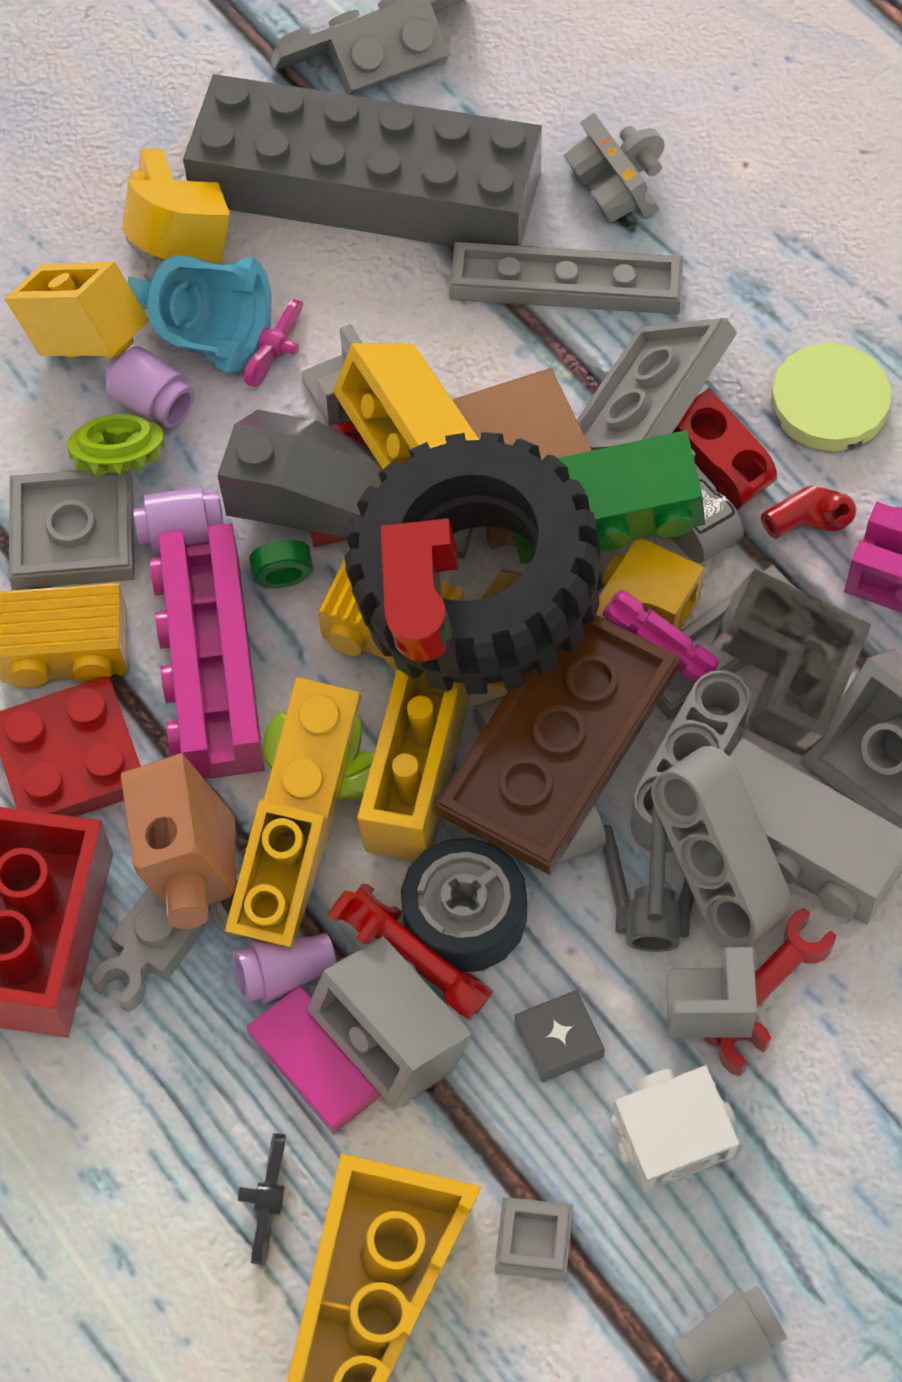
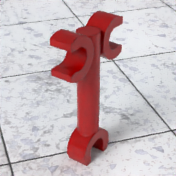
M361 884L355 893L347 890L343 891L328 912V916L332 920H343L349 923L359 932L356 939L364 944H369L373 938L378 940L385 937L405 960L415 966L419 974L443 992L444 999L454 1010L468 1020L475 1013H479L494 993L490 987L472 974L456 969L397 922L402 915V910L397 906L388 907L372 895L375 889L369 884Z
M806 908L795 911L789 917L784 933V943L755 971L757 1007L802 962L805 964H816L824 961L831 954L837 936L831 930L820 941L814 943L803 940L799 935V931L806 926L809 920L810 912ZM755 1021L751 1037H714L704 1039L715 1047L719 1046V1059L723 1067L731 1074L740 1077L746 1070L747 1061L735 1051L733 1044L740 1040H747L764 1053L769 1048L771 1036L761 1023Z

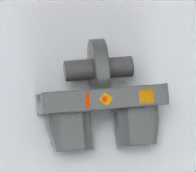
M595 113L582 120L580 124L587 136L566 152L564 157L584 186L607 169L613 174L612 177L590 191L609 222L611 223L636 207L645 219L658 211L657 204L647 192L648 186L638 172L645 171L648 176H655L661 171L662 164L658 159L663 153L665 144L660 134L651 128L636 131L633 126H627L620 132L619 136L623 144L619 147Z

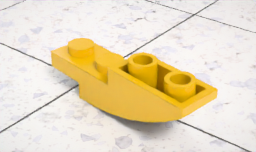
M296 677L264 800H259L225 932L292 948L319 869L348 766L346 757L362 699L359 691Z

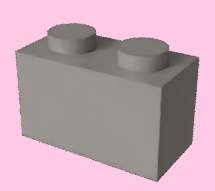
M385 937L376 940L323 970L307 1008L309 1014L393 1109H396L452 1074L472 1036L471 1031L463 1024L459 1014L440 999L419 976L415 966L405 960Z

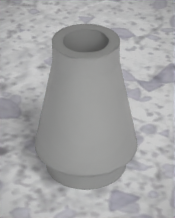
M756 1286L744 1294L739 1289L734 1291L687 1335L673 1342V1345L693 1381L697 1382L708 1375L775 1355L772 1347L786 1340L787 1336L762 1291Z

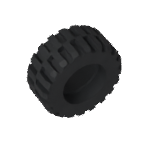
M481 432L480 440H466L464 433L445 436L446 444L430 448L428 442H425L410 449L411 459L402 465L393 460L378 473L382 483L377 489L370 485L365 489L357 502L361 517L354 516L349 521L346 541L350 550L345 555L346 573L352 586L354 598L374 643L384 656L394 658L397 669L412 679L419 678L424 671L429 687L447 692L452 690L454 682L463 683L467 694H487V684L502 681L506 690L525 685L523 674L536 669L539 675L543 676L557 667L556 653L561 648L567 653L573 652L584 639L582 622L588 624L595 619L600 605L598 590L603 587V565L594 513L590 511L588 496L578 480L570 479L568 467L554 455H546L541 460L538 445L521 438L516 439L513 445L505 444L503 434ZM449 519L453 534L474 527H497L515 532L534 545L536 552L529 567L516 582L505 590L487 598L471 601H456L443 598L453 634L447 650L439 657L426 662L412 661L404 657L396 648L392 632L388 628L385 617L381 526Z

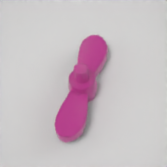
M293 299L285 309L275 329L265 328L262 331L258 342L259 349L245 367L244 381L247 385L253 387L261 385L275 356L281 357L285 352L292 355L297 354L299 345L290 342L288 335L301 313L303 301Z

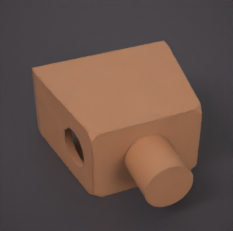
M180 753L122 772L121 781L132 862L136 874L166 905L167 921L171 926L178 929H193L207 922L209 918V904L229 899L235 893L236 829L235 816L185 755Z

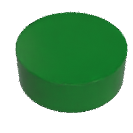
M298 540L270 542L256 548L249 556L253 581L266 588H283L299 584L306 580L314 570L310 547L308 544Z

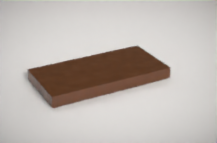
M598 615L595 616L594 621L586 624L582 622L584 639L573 652L567 653L561 648L556 653L557 667L543 676L539 675L536 669L523 674L525 685L509 689L434 804L435 814L550 876L680 668V656Z

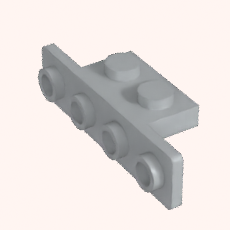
M382 0L378 3L379 10L360 16L358 10L342 13L328 22L330 28L311 34L309 28H302L288 33L279 39L280 46L275 49L270 61L274 70H279L330 51L347 94L352 95L447 60L451 53L434 12L466 0Z

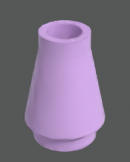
M327 933L310 937H296L292 948L256 939H248L246 947L233 950L232 953L234 972L244 1001L248 1003L260 999L263 1005L290 993L298 986H303L321 977L323 970L336 964L334 948Z

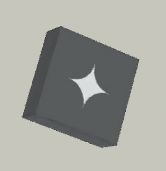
M577 990L515 1014V1025L541 1082L604 1057L605 1048Z

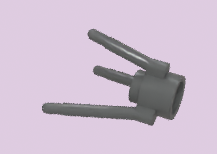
M653 805L649 886L637 888L634 893V899L629 901L614 832L608 824L603 825L607 843L603 847L616 907L615 931L626 934V943L631 948L648 952H664L678 948L680 937L689 936L690 912L694 896L686 877L678 902L674 900L675 892L664 887L667 834Z

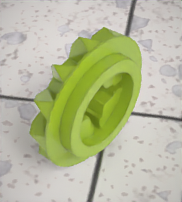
M112 414L93 419L73 432L67 442L69 459L74 461L76 469L81 471L92 470L95 476H102L106 473H117L121 476L124 471L144 470L145 463H153L160 459L161 449L165 447L163 430L157 423L153 421L148 422L142 417L131 414Z

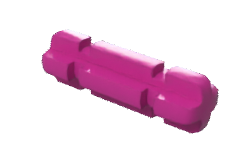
M624 590L618 591L606 605L603 612L606 620L680 656L678 672L693 684L702 675L716 670L719 661L715 655L700 644L691 645L692 640L689 636L650 608L644 611L642 609L643 604Z

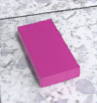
M298 986L246 1028L251 1039L332 1134H335L378 1099L381 1094L309 1014L307 1008L311 998L301 986Z

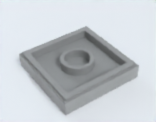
M92 470L10 476L9 580L12 589L135 580L133 477L131 470L124 471L121 476L117 473L95 476Z

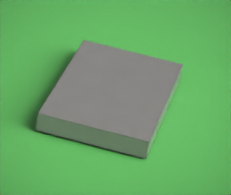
M727 318L639 327L577 418L591 450L673 433L737 334Z

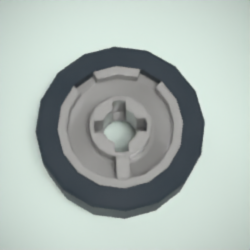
M473 838L445 840L424 850L407 870L401 887L404 927L459 971H483L505 960L520 943L527 922L528 901L525 878L514 859L500 848ZM460 897H468L476 902V909L472 911L468 906L461 907L458 905L452 909V904Z

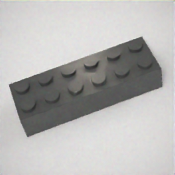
M213 74L185 151L183 162L187 181L219 182L228 210L453 247L455 242L521 246L541 174L542 125Z

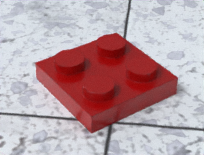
M103 676L0 711V758L17 809L77 817L124 801L121 773L141 765L109 676Z

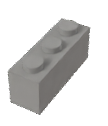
M742 738L729 757L733 760L740 773L786 883H796L818 896L820 903L833 914L843 918L854 917L867 925L902 872V829Z

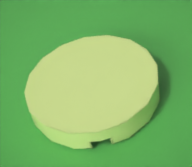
M829 342L806 346L786 358L776 371L770 402L773 413L775 411L776 416L781 420L780 427L790 438L808 448L836 452L847 450L848 445L856 444L860 441L864 444L877 435L886 423L892 390L886 372L873 357L853 346Z

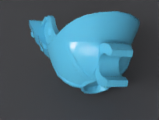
M178 255L164 260L155 271L151 282L128 277V285L141 307L148 310L152 328L160 338L176 347L204 354L206 360L214 362L216 368L227 373L245 369L251 357L259 349L258 342L262 331L265 328L271 327L272 290L267 273L254 257L239 259L236 264L218 265L194 257Z

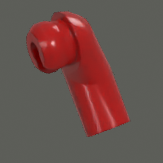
M808 486L761 514V522L766 532L774 539H779L800 525L826 531H839L854 521L857 508L853 499L846 494L822 487Z

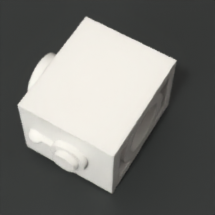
M706 1065L676 1077L672 1069L654 1072L634 1083L636 1092L614 1100L611 1123L617 1128L620 1135V1143L616 1144L622 1162L624 1164L628 1163L630 1167H633L643 1193L734 1158L740 1145L732 1126V1122H735L733 1110L728 1101L723 1102L720 1098L716 1084L712 1080Z

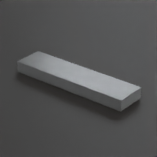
M455 242L449 286L450 300L679 314L683 256Z

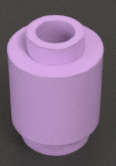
M140 346L132 347L124 353L113 357L105 370L107 395L148 422L153 421L168 429L173 428L186 417L193 405L195 391L187 385V378Z
M202 486L144 495L145 507L134 509L139 544H151L154 556L160 555L158 533L183 530L186 546L210 543L208 526L224 524L218 489L203 492Z

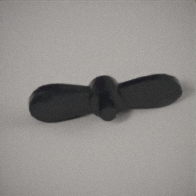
M273 1133L265 1183L258 1182L257 1189L239 1188L238 1201L254 1203V1211L260 1212L253 1243L251 1264L265 1265L269 1251L272 1215L281 1214L285 1186L278 1185L277 1180L285 1147L286 1134Z

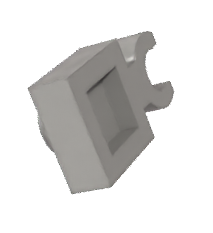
M148 887L109 937L112 947L120 952L118 957H111L102 961L94 969L90 980L94 991L101 995L107 989L110 982L115 979H125L129 983L118 1000L125 1011L130 1012L134 1010L143 1000L145 994L144 980L149 973L152 972L164 981H167L205 931L204 924L193 929H178L171 926L167 921L166 905Z

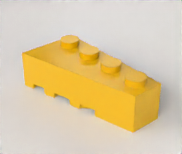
M341 1153L287 1382H388L470 1215L482 1186Z

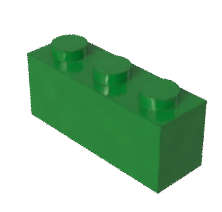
M687 430L558 458L568 467L570 479L578 480L588 496L590 511L594 513L601 551L617 550L628 545L632 540L655 535L664 538L678 537L688 533L693 527L705 525L703 496ZM513 532L520 563L531 562L536 548L527 539Z

